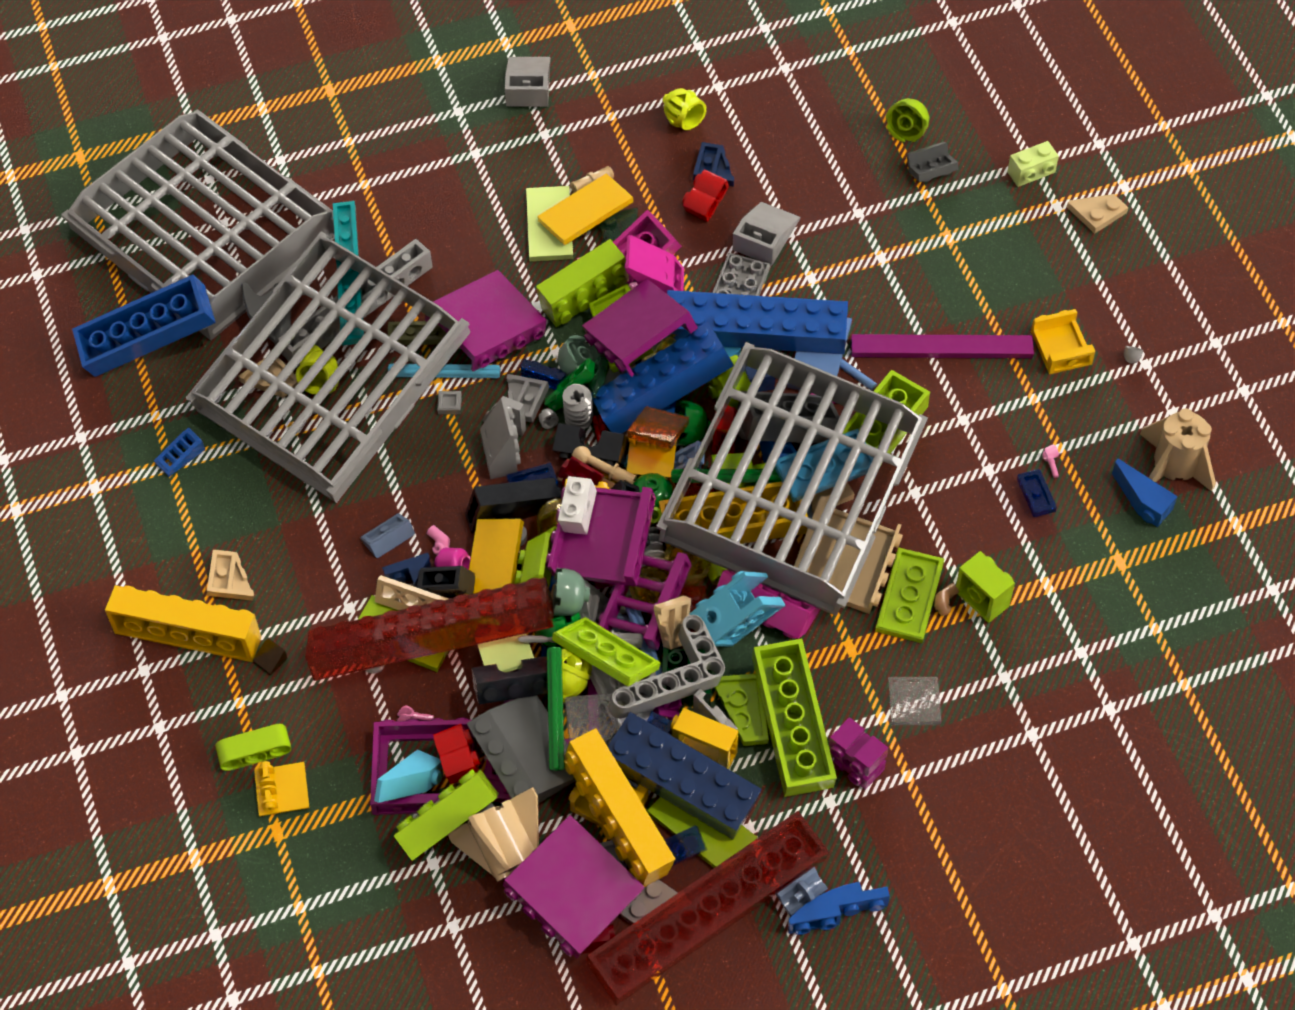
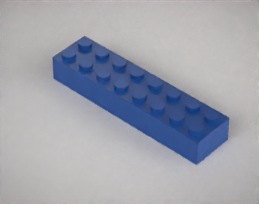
M667 290V294L690 312L697 327H701L709 322L723 347L743 348L747 342L754 345V347L772 350L845 354L848 301ZM680 326L666 336L664 341L666 343H675L678 339L690 333Z

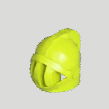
M675 89L669 92V94H665L662 99L664 102V113L670 124L675 127H681L684 130H691L699 125L707 112L705 103L696 97V93L691 90Z
M314 345L300 362V366L295 374L298 383L324 352L317 345ZM333 355L305 389L306 392L317 394L338 368V363ZM338 381V383L334 386V388L330 391V393H332L333 391L336 390V387H338L339 381Z
M562 649L563 703L579 695L587 687L588 680L592 675V664L567 649Z

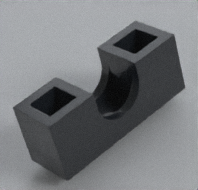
M558 423L552 450L559 455L560 459H570L575 448L579 446L586 447V431L578 426ZM602 431L599 442L587 448L592 456L613 467L616 463L624 466L629 447V438L625 434Z
M546 656L521 660L522 668L511 673L500 671L497 664L473 667V687L478 704L548 694Z

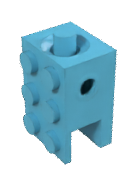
M740 571L732 576V581L727 585H722L715 589L713 596L696 604V609L690 615H697L704 621L715 646L732 647L786 606L781 597L758 596L755 598L751 590L768 578L766 573Z

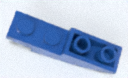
M855 882L825 892L811 902L806 903L789 918L788 933L803 935L813 929L830 930L835 928L836 925H840L841 914L853 916L863 910L880 911L888 906L890 898L888 887L862 891L860 882Z

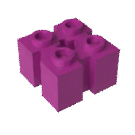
M850 717L830 737L829 747L834 769L838 771L845 770L849 773L848 779L854 785H860L866 790L885 770L886 760L884 759L887 757L888 747L876 737H870L866 734L865 729Z

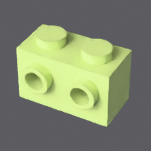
M1046 141L1010 155L1007 172L1019 187L1055 173L1059 155L1051 144Z

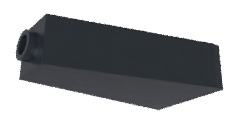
M554 478L474 487L465 512L470 532L475 533L477 519L522 520L554 511L559 500H561V489L556 485Z

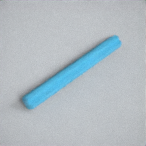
M389 364L388 371L394 364ZM406 364L396 377H413L420 366L417 364ZM445 364L436 377L499 378L501 369L500 365H487L473 372L471 370L472 364Z

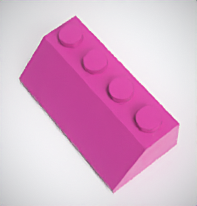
M728 569L723 571L716 589L731 582L732 576L736 573ZM759 584L751 590L755 598L758 596L782 598L786 606L762 624L769 628L782 630L783 634L789 638L799 639L806 634L820 610L815 606L763 584Z

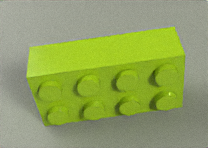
M611 239L607 240L536 286L541 309L556 327L569 322L573 316L586 311L589 308V303L624 286L629 281V275L625 270V256Z
M893 370L887 374L873 391L904 404L918 416L919 414L922 415L928 408L930 391ZM856 412L847 423L843 434L855 429L860 431L866 415ZM875 419L866 438V444L878 449L888 424ZM900 429L896 430L887 453L891 454L907 432Z
M473 769L460 778V785L456 788L450 785L438 795L439 800L437 802L428 801L417 811L418 816L413 819L410 815L396 826L398 831L394 837L412 861L467 821L468 817L475 815L497 798L499 793L481 769L476 773Z

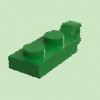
M587 358L557 385V389L545 399L544 404L554 412L562 408L564 390L572 384H588L595 375V363L590 358Z

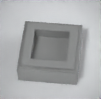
M438 391V414H461V391Z

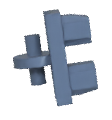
M811 867L775 894L787 913L793 915L806 903L814 900L828 888L820 879L815 867Z

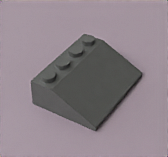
M537 695L514 699L484 712L467 723L472 735L511 799L534 787L539 804L576 781L573 774L569 775L565 768L561 771H551L549 768L548 712ZM564 739V757H565V754H566V751H567V748H568V744L566 743V741H565V739Z

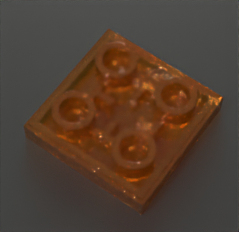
M646 406L628 429L627 437L641 443L647 442L658 445L660 448L671 449L688 426L689 417Z

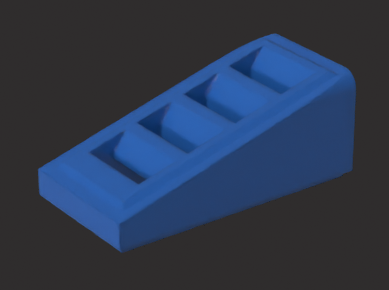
M187 428L154 460V463L170 477L205 451L203 441L190 428ZM175 453L179 456L178 459L173 456ZM167 459L173 463L171 466L165 462Z

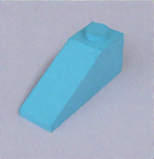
M417 749L378 778L374 801L380 803L427 792L442 780L443 771H441L442 764L440 759Z

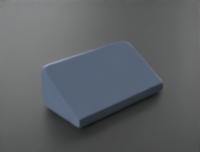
M398 513L361 536L360 539L376 558H379L412 537L415 532L410 521Z

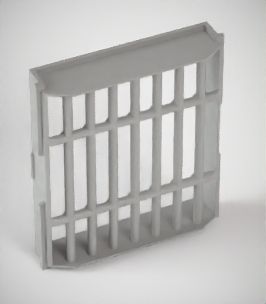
M198 109L193 113L178 116L81 191L70 209L61 214L62 218L68 222L70 229L126 272L133 281L146 291L153 293L188 277L195 269H201L224 287L215 295L206 289L216 323L199 331L210 340L214 339L246 312L241 288L243 282H247L255 294L259 296L266 295L273 289L276 283L283 279L320 232L328 235L330 240L335 239L333 210L289 177H284L248 150L245 144ZM195 139L209 149L201 156L188 147ZM181 152L193 162L186 168H183L171 158ZM214 156H219L271 195V197L264 203H261L208 161ZM163 164L177 174L169 181L155 172ZM197 169H204L254 207L255 210L248 216H245L194 177L192 173ZM147 177L160 186L153 194L139 185ZM187 181L239 221V223L229 229L178 190L176 186L181 182ZM130 190H133L144 199L136 207L122 197ZM166 194H171L223 236L215 242L211 241L159 199ZM113 203H116L128 213L118 220L106 209ZM281 203L305 222L299 227L294 228L270 208L275 204ZM149 207H155L207 249L197 256L143 214V212ZM98 215L111 225L102 234L88 224ZM260 216H265L289 235L279 242L254 221ZM133 220H138L190 262L180 269L126 225ZM244 229H249L273 248L263 255L238 236V234ZM116 233L123 234L170 271L173 276L163 284L108 239ZM228 242H233L254 258L256 262L246 268L224 251L222 247ZM211 256H217L240 275L230 282L205 261Z
M320 232L274 288L271 296L237 337H234L190 391L186 399L191 402L197 412L337 503L394 429H397L413 409L419 397L470 334L468 328L470 324L463 318L457 321L437 304L333 240H330L328 235ZM333 257L342 264L318 292L311 288L310 284ZM350 268L358 272V277L337 303L327 298ZM369 279L377 284V286L354 314L346 310L344 307L365 281ZM384 290L393 294V299L372 325L362 320ZM302 295L312 298L313 300L263 362L257 365L251 361V357ZM402 301L411 305L410 311L390 336L380 331L381 327ZM319 306L328 308L330 310L329 313L276 377L267 370L316 309ZM420 312L430 317L408 347L397 342ZM336 317H342L348 322L296 387L293 388L285 383ZM440 323L448 328L449 331L429 357L425 359L415 353L436 325ZM354 328H359L366 332L312 400L302 394ZM372 339L382 342L383 345L333 408L328 411L320 405L369 342ZM390 350H394L401 354L347 423L339 418L338 415ZM412 361L420 366L415 375L367 435L356 429L357 425L407 362ZM242 368H247L253 374L225 409L215 403ZM264 379L271 385L241 420L233 412L258 381ZM277 391L287 394L288 397L260 432L250 426ZM295 402L304 405L306 408L278 443L268 437ZM316 413L324 418L296 454L285 449L312 414ZM330 425H335L341 429V432L314 466L303 460ZM352 436L361 443L330 481L320 472L346 439Z
M746 342L714 407L716 414L695 457L689 458L656 526L657 529L661 530L659 540L735 573L740 571L766 573L768 578L760 584L837 616L840 607L844 609L876 538L874 533H876L885 513L886 502L893 486H898L928 417L921 414L918 416L898 401L775 350L754 347V345ZM749 366L756 369L757 372L745 394L736 390V387L746 367ZM766 374L779 379L768 403L755 398ZM787 383L801 388L790 412L777 407ZM809 392L823 397L812 421L799 416ZM731 398L741 402V405L708 474L697 471ZM831 401L844 406L834 430L821 425ZM749 408H757L763 411V414L730 484L716 479ZM853 410L866 415L856 440L843 435ZM776 416L785 420V423L752 493H749L738 487L771 417ZM875 419L888 424L878 449L865 444ZM797 425L807 429V432L773 503L761 498V495L793 426ZM897 429L911 434L901 459L887 453ZM819 434L828 438L829 441L797 511L794 512L783 507L815 435ZM840 443L850 447L851 451L818 522L805 515L833 453ZM859 454H867L873 457V460L842 530L839 531L827 526ZM886 462L897 468L865 541H862L850 534L881 464ZM692 479L701 482L703 485L686 520L673 519ZM715 488L725 494L707 530L696 525L695 522L710 490ZM736 497L746 501L747 504L729 539L717 534L733 498ZM760 507L769 511V514L752 549L739 542L755 508ZM781 516L791 520V525L776 557L773 558L762 553L777 518ZM805 526L814 530V533L797 568L784 561L799 528ZM826 535L835 539L836 543L821 577L808 573L807 570L822 537ZM845 545H850L859 549L860 553L841 592L830 584L829 581Z

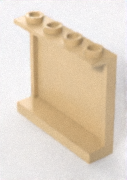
M820 496L812 517L813 520L819 522L829 498ZM835 509L827 526L841 531L848 513ZM858 517L850 535L865 541L873 522ZM901 524L897 525L896 530L881 525L878 526L876 533H874L876 538L846 606L870 614L872 606H878L882 593L878 592L879 587H885L889 576L888 573H885L886 567H892L896 554L892 553L893 547H899L903 536L899 534ZM808 528L794 567L798 568L814 530ZM826 535L822 537L807 570L808 573L821 577L835 546V539ZM845 545L829 581L830 584L841 592L860 553L859 549L850 545Z

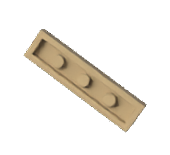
M381 575L377 580L376 603L463 633L469 626L470 621L473 620L474 612L470 611L469 605Z

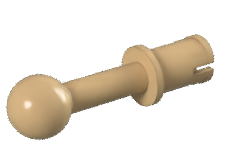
M579 446L573 451V457L608 474V480L610 481L612 479L617 482L623 480L633 484V480L637 477V475L620 468L618 463L613 467L592 456L590 450L585 446Z

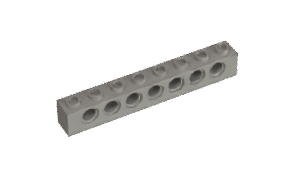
M415 239L377 266V268L408 286L433 268L431 252ZM369 279L361 286L362 303L377 286V284ZM384 290L364 317L394 295ZM338 295L332 299L335 303L338 301ZM322 306L315 311L281 354L288 361L291 360L330 310ZM336 317L315 345L320 349L332 342L340 332V317Z

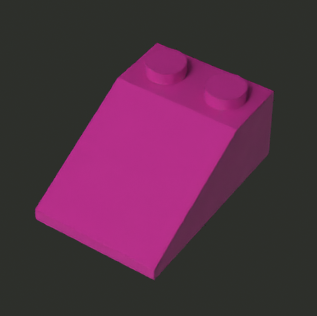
M649 210L644 212L613 241L625 258L627 236L629 235L671 254L676 253L682 247ZM629 275V281L627 283L630 284L632 282H636V280L631 275Z

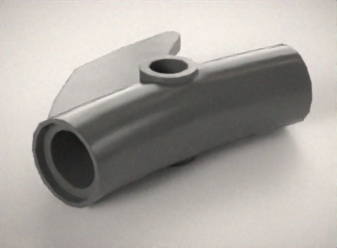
M247 282L242 283L243 301L250 319L253 318L271 296L278 283L263 296L255 294ZM291 309L268 336L274 342V345L278 343V338L284 335L292 326Z

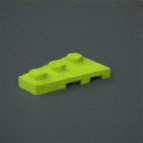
M756 674L722 676L719 684L714 688L730 720L738 728V736L743 746L768 744L766 716Z

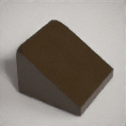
M267 638L254 657L253 662L269 675H272L288 658L286 651L270 638Z

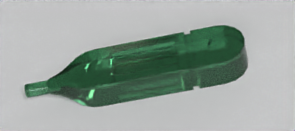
M602 355L595 361V375L589 384V389L593 392V398H596L598 391L605 382L609 361Z

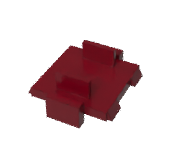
M573 456L562 464L558 474L559 478H563L561 483L564 487L565 479H568V476L592 479L596 486H598V482H605L603 481L604 475Z

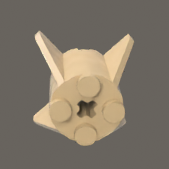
M1185 408L1141 429L1140 435L1156 447L1154 454L1155 468L1149 476L1151 480L1157 482L1163 476L1171 480H1175V478L1188 480L1194 477L1210 491L1215 488L1216 481L1207 448L1212 428L1205 419L1193 413L1192 410Z
M534 787L510 800L502 802V806L492 807L484 812L468 817L470 821H467V823L448 834L451 843L492 874L497 882L507 878L539 846L538 796Z

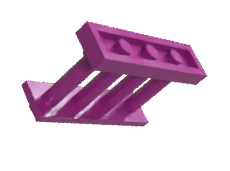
M680 552L677 553L675 560L671 562L646 555L643 556L642 565L669 571L668 578L663 583L639 577L637 587L660 592L661 595L658 603L651 604L625 597L630 586L616 584L605 612H602L599 617L598 625L611 632L612 628L642 634L648 648L658 651L662 639L654 613V605L680 596L692 566L687 554ZM621 606L652 614L649 624L644 626L617 619Z

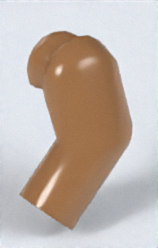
M951 583L935 595L934 607L941 616L951 612L949 599L959 593L955 584Z

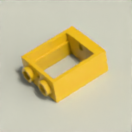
M685 708L682 709L679 716H674L670 729H673L671 736L725 768L730 769L738 753V730Z

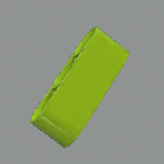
M274 724L222 739L215 744L220 768L224 771H230L286 755L291 751V744L286 726Z

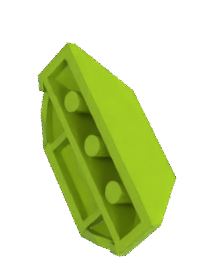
M556 526L529 540L525 550H520L518 564H522L521 571L517 570L514 584L518 585V597L534 617L540 615L541 619H543L546 610L551 572L546 566V557L552 550L551 536L552 532L556 531Z

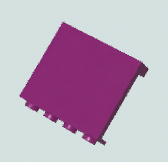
M499 270L433 301V303L440 306L457 321L463 318L469 322L470 334L459 347L472 360L471 370L473 372L479 368L486 367L489 363L499 358H504L507 354L521 349L526 344L539 340L545 335L547 323L545 317ZM425 315V321L428 322L430 317ZM438 323V325L446 333H448L449 329Z
M645 279L582 325L586 332L584 337L589 345H594L601 355L604 354L611 364L614 362L620 372L625 371L631 377L634 373L628 364L677 328L682 326L689 333L698 329L690 312L648 279Z
M563 487L561 493L562 500L565 492V487ZM642 487L641 493L596 488L597 493L587 535L564 532L558 522L560 508L557 510L556 521L558 524L556 531L554 530L551 536V544L553 546L551 553H548L546 557V566L552 576H555L556 568H567L580 573L584 580L637 587L656 501L652 488Z
M571 815L503 883L504 893L512 901L518 900L524 906L522 908L524 913L532 920L536 918L543 925L541 929L550 938L555 937L561 943V949L568 956L574 955L577 959L645 888Z

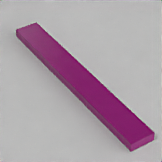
M852 334L851 336L852 357L1033 358L1034 355L1032 335Z

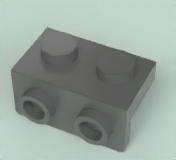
M946 142L907 153L908 171L919 182H928L934 177L946 176L953 171L959 170L958 162L948 153V144Z

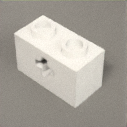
M568 476L558 517V522L564 532L587 535L597 493L592 479Z

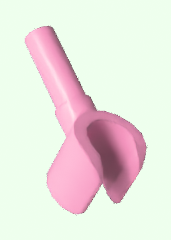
M1054 444L1045 448L1042 457L1046 462L1048 461L1053 478H1057L1059 475L1054 458L1059 456V451Z
M403 706L397 713L399 716L397 721H406L408 719L430 721L433 719V715L414 712L409 706Z

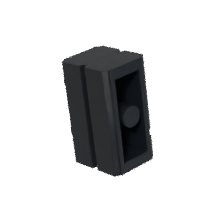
M463 566L421 568L419 570L417 588L445 598L472 596L475 573Z

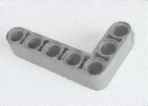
M688 615L685 617L678 633L679 640L691 664L638 681L629 687L623 686L616 689L608 706L609 712L613 717L619 719L626 718L629 712L638 714L693 695L700 688L705 691L719 684L725 672V665L704 621L699 616ZM687 628H692L696 632H690ZM697 649H702L706 653H700ZM707 670H712L717 675H712ZM685 678H691L694 682H688ZM662 685H667L672 690H666L662 687ZM639 693H645L649 698H644ZM616 701H623L626 705H619Z

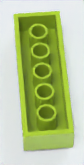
M796 639L754 647L752 661L784 797L834 788L837 777L803 640Z

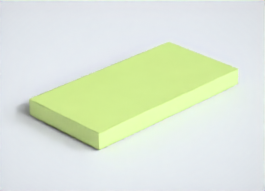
M569 186L526 188L529 261L573 259L572 241L564 246L538 222L537 217L569 197Z

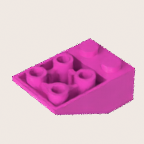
M632 235L627 236L625 270L637 281L638 285L645 279H648L666 294L667 290L684 291V267L673 254Z

